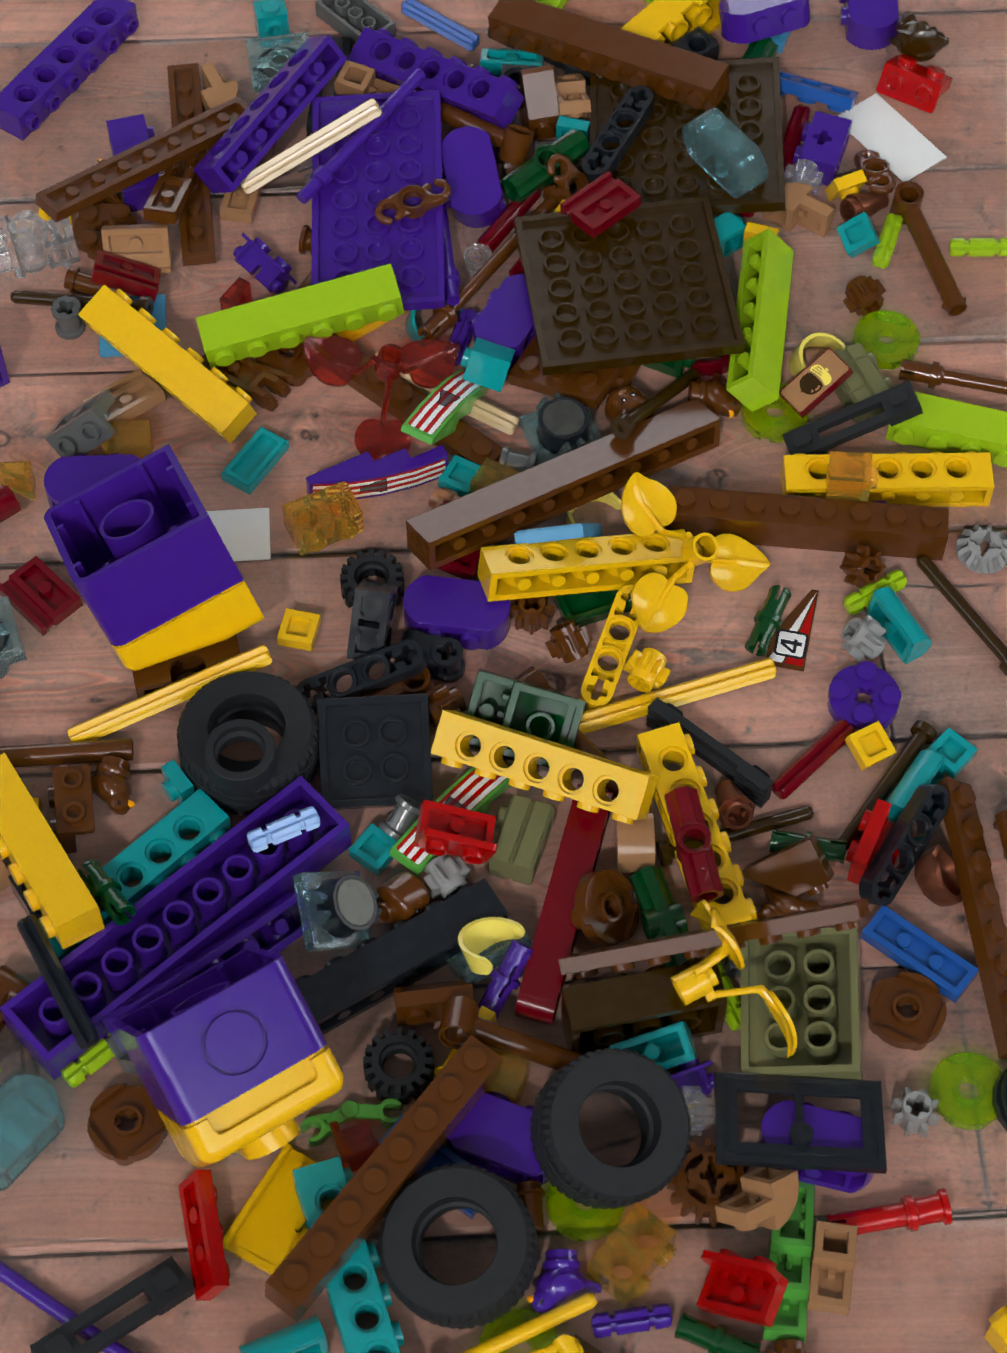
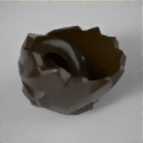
M906 11L898 19L895 26V35L890 39V42L901 54L912 56L919 62H925L935 57L936 53L949 44V38L945 37L942 32L937 31L936 27H929L926 21H916L914 13L910 14Z

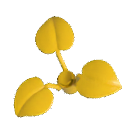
M635 472L627 481L621 499L622 517L627 527L639 537L650 536L657 530L660 535L685 541L681 547V555L685 564L669 580L662 574L653 572L640 577L634 584L631 594L632 606L641 629L646 633L666 631L684 617L688 608V594L683 588L674 585V583L685 572L692 569L693 566H700L706 562L711 563L709 575L714 584L724 591L737 592L752 584L771 565L770 561L758 548L739 536L721 534L714 537L710 533H700L693 537L691 532L682 533L664 529L663 527L671 524L676 516L677 504L673 494L661 483L649 479L639 472Z
M706 900L700 901L690 916L696 918L706 928H713L721 940L722 946H718L699 963L670 977L679 998L686 1006L705 996L709 1003L716 998L752 993L759 994L764 999L785 1037L788 1047L787 1058L794 1055L797 1048L796 1029L788 1011L772 989L768 990L764 985H755L714 991L713 987L719 984L711 967L726 956H728L730 961L733 960L739 970L744 969L745 963L740 947L733 934L727 928L721 914L715 907L712 908Z

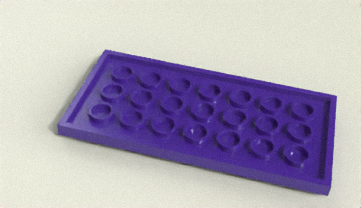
M440 90L413 91L333 175V181L325 189H319L312 197V285L391 263L404 311L446 307L443 204L416 219L404 217L402 220H395L396 211L386 209L383 211V215L392 218L393 221L390 225L378 222L374 216V210L381 200L399 192L405 186H423L425 183H430L432 185L430 193L441 194L443 192V188L436 187L433 184L436 178L443 179ZM393 93L314 97L312 133L370 98H374L379 106H381ZM357 130L312 157V173L318 166H324ZM410 197L405 200L404 204L414 207L419 205L422 200L418 197Z

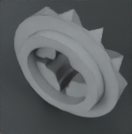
M977 523L969 530L964 529L956 543V554L960 562L971 571L981 574L996 573L1007 566V539L1004 530L998 532L993 529L991 524L987 527H980ZM987 541L989 549L983 557L981 556L980 546L982 542Z

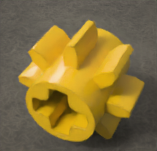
M644 648L642 653L637 649L634 650L623 668L624 671L630 673L627 677L628 683L634 689L644 693L650 692L652 688L659 690L671 673V670L665 668L667 663L666 657L653 648Z

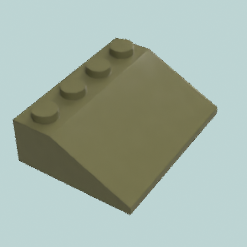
M835 927L820 928L821 934L805 938H797L796 932L782 934L783 941L767 945H760L758 939L744 941L745 948H742L741 952L745 967L741 970V987L764 985L768 990L772 989L794 1023L797 1034V1048L794 1055L787 1058L788 1047L785 1037L764 999L757 993L741 995V1073L863 1080L860 945L857 927L843 931H836Z

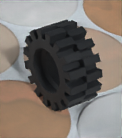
M368 549V555L364 556L361 550L356 552V560L352 556L347 559V565L343 564L341 568L340 582L342 598L345 599V604L348 608L353 606L355 588L363 578L368 576H378L385 579L386 584L397 585L396 606L400 605L401 597H404L405 592L404 571H402L401 563H396L395 556L391 554L387 558L386 551L380 550L379 555H375L374 549Z
M396 1027L395 1034H391L389 1028L383 1030L382 1038L376 1034L372 1038V1046L367 1044L365 1056H363L364 1076L371 1093L375 1090L376 1097L381 1101L384 1097H388V1099H402V1105L409 1104L408 1098L411 1096L416 1101L420 1097L421 1091H425L430 1085V1081L434 1079L433 1050L431 1045L427 1046L426 1038L422 1034L417 1038L416 1031L410 1028L408 1034L403 1033V1027ZM394 1054H405L413 1060L414 1068L406 1077L393 1078L384 1070L385 1061Z

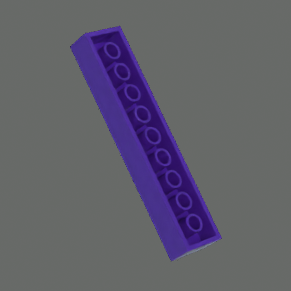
M299 776L133 904L136 909L134 917L127 910L125 911L132 919L129 923L118 926L111 921L105 926L104 930L94 934L60 961L98 1033L99 1040L101 1038L106 1039L109 1033L101 1020L103 1017L283 893L295 891L352 846L350 824L302 776ZM310 806L316 809L321 823L318 828L308 832L305 829L301 830V835L277 845L267 844L269 848L257 853L253 852L247 840V833L259 827L262 830L266 829V824L293 813L295 816L300 815V810ZM42 975L0 1007L7 1028L53 1080L62 1075V1069L72 1061L76 1063L79 1060L78 1057L87 1050L79 1047Z

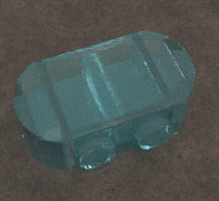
M712 107L683 126L684 143L692 159L733 198L743 196L767 180L768 168L759 147L719 109Z
M18 1075L12 1077L4 1086L0 1085V1191L8 1189L64 1128V1111L55 1089L48 1081L35 1075Z

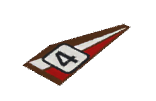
M812 589L783 621L780 630L774 633L768 646L766 658H772L776 667L804 672L818 590Z

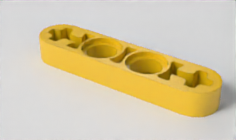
M625 585L620 588L613 601L581 686L579 699L586 701L584 707L586 710L608 705L614 696L640 626L633 607L629 617L623 615L626 601L631 597L634 585ZM620 625L628 630L629 636L625 640H616L610 635L609 630L613 626ZM603 656H611L615 658L618 666L612 671H606L599 666L598 660ZM600 679L604 681L601 696L598 700L591 699V692L595 690L597 681Z

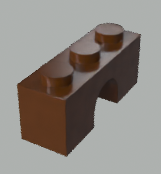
M237 635L141 670H132L138 698L174 683L183 673L199 672L241 654Z

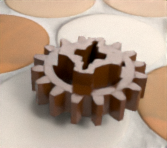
M705 1137L702 1147H698L693 1140L689 1142L690 1147L686 1160L683 1161L682 1168L678 1170V1174L672 1178L673 1181L666 1185V1188L676 1190L671 1194L670 1202L672 1205L683 1204L680 1213L682 1217L692 1212L695 1214V1224L699 1225L703 1217L709 1218L711 1227H716L715 1206L720 1204V1200L724 1195L732 1194L735 1191L732 1196L734 1197L742 1193L740 1177L747 1174L745 1172L750 1166L727 1165L728 1167H726L725 1165L716 1164L715 1146H712L709 1137ZM701 1162L696 1169H688L693 1163ZM707 1170H709L713 1184H716L713 1194L711 1193V1186H709L708 1180L705 1179Z

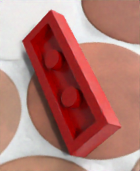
M196 1169L178 1185L196 1301H211L230 1286V1267L225 1260L223 1248L224 1230L221 1223H219L216 1205L218 1194L216 1187L213 1185L211 1170Z

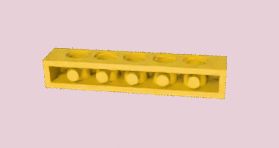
M975 451L964 453L898 452L895 454H874L865 452L862 454L829 453L811 455L796 453L793 455H783L780 473L782 495L868 502L884 500L890 504L926 507L989 506L995 487L990 453H977Z
M684 529L672 530V531H677V532L686 533ZM654 532L647 537H639L636 534H623L532 544L521 543L481 547L478 577L488 602L619 590L625 585H634L640 577L653 572L660 573L669 580L685 564L681 555V547L685 541ZM695 566L685 572L674 584L692 583Z
M442 710L430 752L441 756V763L462 768L463 764L475 767L474 774L489 779H496V776L500 775L509 778L508 785L529 791L530 787L534 786L543 789L542 796L560 802H564L565 797L577 800L576 807L598 813L599 808L613 812L612 819L627 824H633L634 819H647L659 775L455 710ZM474 736L481 743L480 752L476 756L472 754L469 747L470 741ZM507 747H510L515 754L514 763L510 767L503 760V753ZM541 758L546 759L549 764V772L544 778L537 772V763ZM575 769H579L584 776L583 785L579 789L575 788L571 782V775ZM610 780L615 781L619 788V793L615 800L609 799L605 792L606 784Z
M679 722L637 734L636 751L643 770L659 775L653 798L669 842L674 847L676 842L664 796L679 787L697 788L705 823L711 832V845L716 864L718 865L724 895L731 899L727 904H719L715 901L708 904L718 910L726 925L757 919L752 899H745L741 886H744L741 869L738 864L732 865L728 853L732 852L729 837L726 831L720 832L716 820L719 819V812L716 802L713 798L708 799L704 787H707V780L701 765L695 766L692 755H695V748L690 734H683ZM669 763H675L681 766V769L669 771L664 766ZM695 840L685 843L690 849H699L703 846ZM675 851V858L687 888L681 862H679ZM692 903L694 909H696L698 903ZM699 922L701 929H706V927Z

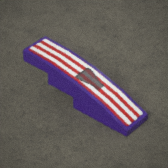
M441 445L411 458L404 448L374 461L367 451L306 477L307 495L310 502L348 501L382 496L414 488L439 479L449 464L448 454Z

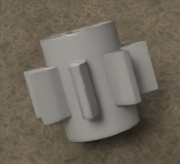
M867 615L864 620L853 618L845 625L842 631V639L845 641L842 644V648L859 662L864 656L873 659L885 647L886 639L883 634L886 632V629L870 615Z
M448 855L438 856L426 866L425 872L427 875L423 879L429 886L433 899L441 895L446 900L455 895V892L461 886L468 883L467 880L470 879L468 872L470 869L461 860V857L453 861Z
M905 1087L902 1094L903 1100L894 1098L890 1108L899 1113L893 1116L891 1124L895 1126L900 1125L905 1131L904 1137L906 1138L910 1133H919L925 1138L929 1131L928 1125L937 1127L940 1120L937 1114L932 1113L937 1109L939 1100H931L926 1094V1088L924 1087L920 1091L913 1092L908 1087ZM912 1109L918 1110L920 1112L919 1115L914 1116L911 1114Z

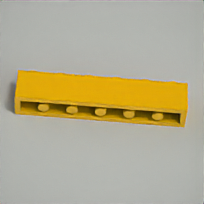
M104 284L78 313L80 318L88 327L231 444L257 414L250 405L253 399L238 386L235 390L231 389L226 384L228 378L214 366L210 371L203 366L204 359L194 349L188 347L185 351L178 345L181 340L168 328L165 327L162 331L154 325L157 320L145 309L141 308L139 311H136L130 305L133 301L118 288L113 292Z
M5 753L1 754L0 857L2 860L9 857L11 864L8 865V868L17 885L24 883L27 890L23 891L28 905L33 912L40 910L43 916L39 918V921L49 939L56 937L62 949L68 948L105 929L99 907Z

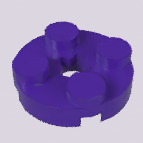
M862 661L858 665L844 668L834 676L828 690V711L835 722L845 719L854 727V731L855 728L861 730L877 721L885 729L894 721L902 695L897 683L887 672L877 668L873 662ZM864 693L869 695L871 703L868 704L865 701L858 703L856 701L858 694Z

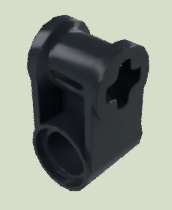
M406 630L403 632L401 641L413 640L426 650L429 660L426 668L429 670L431 679L453 683L462 678L465 673V663L462 659L463 648L458 640L451 637L426 634L418 630ZM412 651L409 652L408 659L404 662L408 665L412 664V657L416 655Z

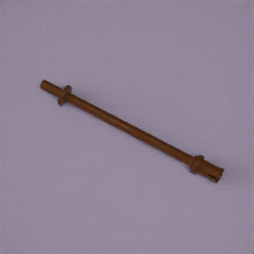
M573 178L569 184L570 191L576 185V181ZM547 185L543 189L544 201L531 215L548 214L558 207L563 200L558 194L557 186ZM515 232L459 291L460 302L457 305L451 306L446 304V307L433 309V315L417 331L418 336H422L427 332L421 338L423 342L433 345L447 328L455 326L458 322V311L518 248Z
M902 359L899 380L928 384V388L934 389L935 385L939 386L944 383L1007 395V381L947 371L943 366H939L940 362L933 361V364Z

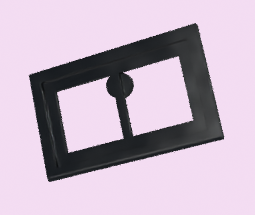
M714 1071L716 1164L886 1174L887 1161L881 1081ZM737 1092L794 1095L795 1123L790 1127L788 1135L790 1142L794 1145L738 1142ZM803 1096L860 1099L863 1149L808 1146L812 1142L814 1131L809 1124L804 1122Z

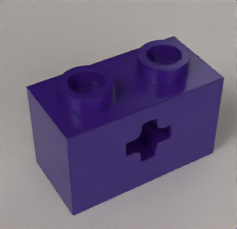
M815 111L812 122H806L801 136V141L804 144L803 146L797 145L794 153L793 164L797 165V179L829 186L836 179L849 142L852 120Z

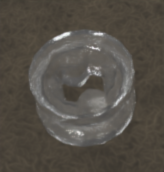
M484 244L469 245L463 252V268L466 273L474 276L492 257V251ZM474 258H480L482 262H475Z

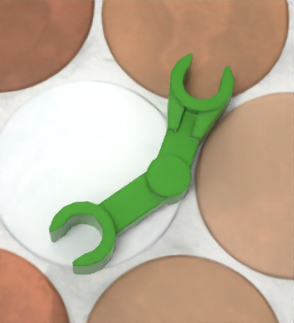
M392 1098L382 1101L380 1105L359 1104L348 1100L331 1113L306 1118L301 1124V1132L304 1133L312 1127L319 1128L321 1130L320 1133L308 1139L309 1146L316 1147L325 1142L337 1127L347 1121H354L356 1119L380 1121L384 1127L391 1128L399 1117L389 1118L384 1113L389 1109L402 1110V1103Z

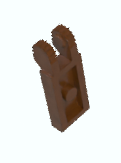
M170 166L166 168L163 175L160 174L143 207V220L155 221L158 224H176L196 184L197 176L193 170L194 168H188L183 177H177L176 166Z
M204 354V356L202 357L204 359L202 365L210 371L211 368L209 362L207 360L206 354ZM249 358L237 360L231 365L224 367L215 366L228 378V384L235 388L237 386L240 387L258 406L273 412L279 403L273 395L262 389L265 385L272 393L282 398L287 397L291 392L286 381L270 373L269 369Z

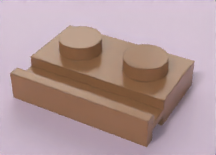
M168 224L102 226L103 251L160 268L161 273H171L172 264Z
M137 369L87 397L82 402L85 403L108 389L116 400L108 409L110 416L106 420L114 429H117L144 412L152 410L155 406L164 402L166 398L163 389L147 375L144 376L140 369Z

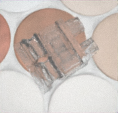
M30 209L18 212L11 218H9V215L0 217V274L15 270L17 279L27 277L26 273L40 272L47 265L51 269H55L58 266L70 268L73 264L80 262L69 217L57 223L52 218L45 221Z

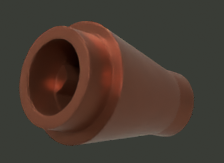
M873 192L848 194L840 203L841 217L847 222L864 211L869 217H872L888 206L887 194H876Z
M723 780L719 782L715 787V794L717 796L720 822L734 830L747 827L754 815L752 801L736 787L733 781Z

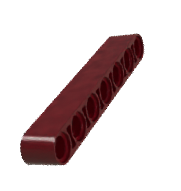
M578 784L576 788L579 789L582 785ZM605 790L608 798L614 800V792ZM572 800L531 947L534 953L531 954L527 962L515 1007V1016L552 1025L567 974L561 975L558 960L573 954L579 929L573 925L571 920V912L575 907L576 890L584 874L595 872L611 813L599 808L598 813L576 807L577 800Z

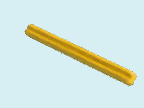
M259 645L72 726L67 730L71 742L97 740L189 700L198 690L202 689L203 686L209 684L212 680L228 674L256 671L272 663L271 654L265 645Z
M765 658L584 711L579 729L583 734L647 716L648 706L656 698H659L666 704L669 702L678 707L776 677V666L772 658Z

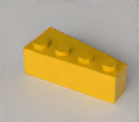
M654 0L620 29L671 45L672 42L698 26L707 34H711L721 27L719 2L721 0Z

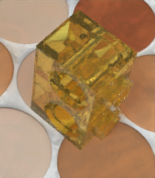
M346 481L282 505L284 526L300 556L310 552H318L327 545L340 540L351 539L364 531L363 511Z
M638 1202L588 1262L586 1276L593 1282L601 1284L602 1289L623 1306H626L632 1297L639 1300L652 1283V1279L649 1278L657 1266L664 1269L676 1254L677 1248L674 1245L677 1232ZM642 1235H650L656 1239L658 1244L651 1248H645L637 1242V1238ZM623 1265L630 1268L633 1275L626 1279H620L611 1270L616 1266Z

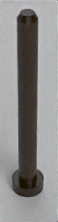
M15 290L11 293L10 298L16 304L53 306V302L59 297H75L79 300L81 309H83L93 296ZM142 295L139 300H132L133 303L130 306L136 311L143 308L149 314H153V299L151 296Z
M691 368L628 415H617L610 423L613 435L622 440L630 437L635 432L637 424L688 388L690 381H697L700 378V371Z
M920 555L916 559L917 566L1001 662L999 669L1007 676L1006 645L932 560L926 555Z
M917 720L910 729L912 737L838 838V840H847L846 850L849 849L852 841L856 840L862 832L858 828L865 810L873 811L878 798L885 800L923 745L931 744L936 738L937 732L929 723Z
M805 805L753 820L743 829L734 830L728 827L721 829L720 832L726 831L730 842L772 831L773 828L779 829L810 820L814 816L812 807ZM666 840L655 842V851L661 866L667 867L672 865L676 846L668 845Z

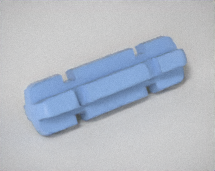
M310 806L300 810V815L295 816L293 813L266 824V829L262 830L259 827L247 833V840L253 852L257 853L269 848L267 844L277 845L301 835V830L305 829L308 832L318 828L321 823L316 809Z

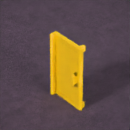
M290 1143L284 1145L225 1233L223 1248L258 1269L272 1275L308 1231L294 1187L292 1170L318 1162L294 1150ZM333 1199L324 1201L320 1207L325 1211Z

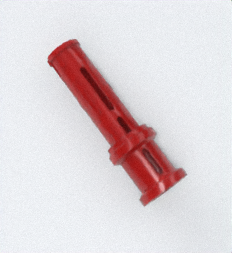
M944 1188L937 1190L936 1194L913 1198L911 1194L904 1195L903 1198H900L899 1203L832 1215L826 1214V1222L857 1226V1235L905 1227L906 1230H911L912 1232L918 1231L919 1226L943 1222L945 1226L951 1225L952 1211L948 1194Z

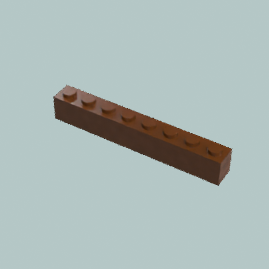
M499 0L488 15L491 39L499 43L508 44L523 49L526 52L535 53L550 58L553 61L562 62L577 67L580 70L604 76L610 80H616L631 86H646L653 93L661 95L666 99H672L697 109L713 113L730 87L729 64L534 0Z
M668 486L676 500L677 511L675 519L671 524L665 526V529H684L685 532H691L693 537L700 533H710L714 537L721 534H733L745 539L752 545L844 553L846 550L849 552L857 551V545L862 544L881 551V556L917 559L920 555H926L931 560L939 561L943 559L948 540L949 508Z
M469 1036L265 1282V1297L296 1322L300 1320L381 1221L385 1211L387 1212L389 1203H392L393 1197L399 1193L401 1187H405L409 1180L415 1179L414 1177L421 1172L497 1079L501 1069L502 1057L474 1036Z

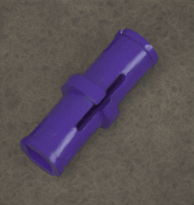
M516 939L511 940V944L497 969L493 968L490 973L492 979L480 1002L477 1003L479 1009L481 1006H484L495 1012L496 1019L499 1018V1014L513 989L517 990L520 985L518 978L531 954L534 953L531 947Z

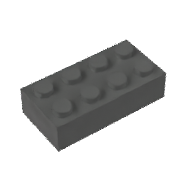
M367 0L315 1L316 16L343 37L352 38L353 45L356 44L364 27L375 31L378 28H382L396 37V22Z

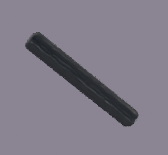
M28 915L17 922L18 930L79 1047L85 1050L96 1045L99 1042L98 1033L37 917Z

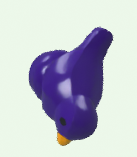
M548 1250L545 1252V1261L542 1263L544 1272L538 1276L535 1284L536 1290L531 1296L526 1297V1301L531 1303L535 1311L545 1313L576 1293L584 1291L601 1293L602 1285L587 1280L578 1271L581 1262L578 1260V1252L576 1250Z

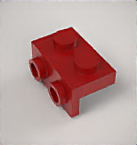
M896 55L885 62L876 91L928 113L935 111L940 95L949 90L953 79L945 75V70L932 65L925 67L917 64V60L909 55Z
M878 798L873 811L865 810L858 828L859 831L863 832L860 842L852 841L845 861L851 863L847 877L848 881L859 885L861 877L894 826L893 823L888 822L892 803ZM897 849L892 855L893 866L899 854Z
M424 799L420 804L414 846L424 848L425 852L435 856L450 854L461 857L462 861L469 864L486 863L497 850V844L493 843L496 816Z
M721 1248L719 1253L703 1250L701 1259L711 1268L696 1305L703 1312L772 1327L789 1283L776 1270V1263L762 1256H754L752 1260L742 1258L736 1252Z

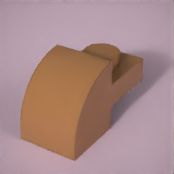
M349 60L345 61L334 82L337 96L393 93L400 86L375 78L376 69Z
M213 62L201 66L205 89L201 91L203 113L228 100L239 97L236 79L227 82L224 73L219 74Z
M582 74L554 76L560 116L569 118L587 117V112H591V100L586 93L585 79Z
M797 182L785 183L786 211L763 212V219L789 232L798 224L825 238L831 230L834 208L811 197L813 186Z
M651 805L647 819H634L633 824L614 820L617 871L620 873H636L640 868L652 865L655 867V826Z
M759 1167L740 1177L742 1193L715 1206L717 1222L732 1225L736 1230L750 1231L760 1226L777 1231L788 1221L795 1208L799 1192L798 1170Z
M824 1221L816 1222L810 1257V1288L807 1309L848 1316L856 1256L857 1226Z

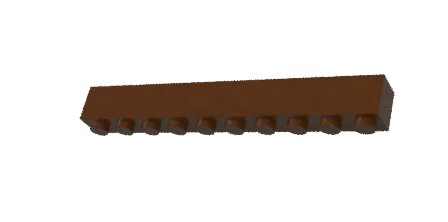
M695 398L641 421L635 426V432L627 439H618L612 433L406 520L407 547L430 571L480 550L481 547H487L510 537L516 531L526 530L625 487L627 481L635 472L648 477L718 447L720 418Z

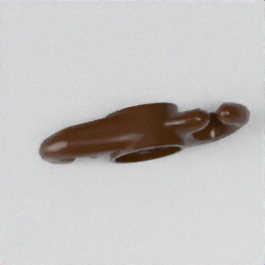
M862 150L855 154L854 164L857 170L863 169L867 179L865 184L869 186L870 191L876 194L893 192L896 187V181L889 169V162L880 158L879 153L873 150Z
M554 154L547 162V174L550 176L554 175L555 164L559 162L561 173L554 176L553 180L557 184L560 198L566 200L572 196L569 189L572 178L576 181L577 192L587 186L589 181L583 173L579 172L567 156Z
M438 178L434 180L433 184L436 187L443 188L441 194L430 193L432 188L430 183H425L423 186H405L399 192L381 200L374 210V216L378 222L384 225H390L393 221L392 218L383 215V211L386 209L396 211L395 220H402L404 217L410 219L419 218L426 212L446 203L452 193L451 186L444 179ZM410 197H418L422 200L419 205L414 207L404 204L405 200Z

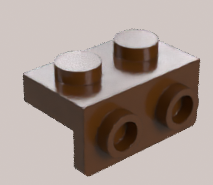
M88 764L52 768L53 786L47 787L49 807L55 808L56 818L50 819V828L66 854L77 853L76 835L95 832L91 770Z
M468 979L396 987L393 990L397 1026L441 1021L444 1004L450 997L465 996L474 1000L473 986Z

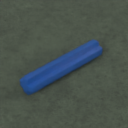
M405 0L402 2L401 12L468 51H474L478 47L480 37L473 31L417 0Z

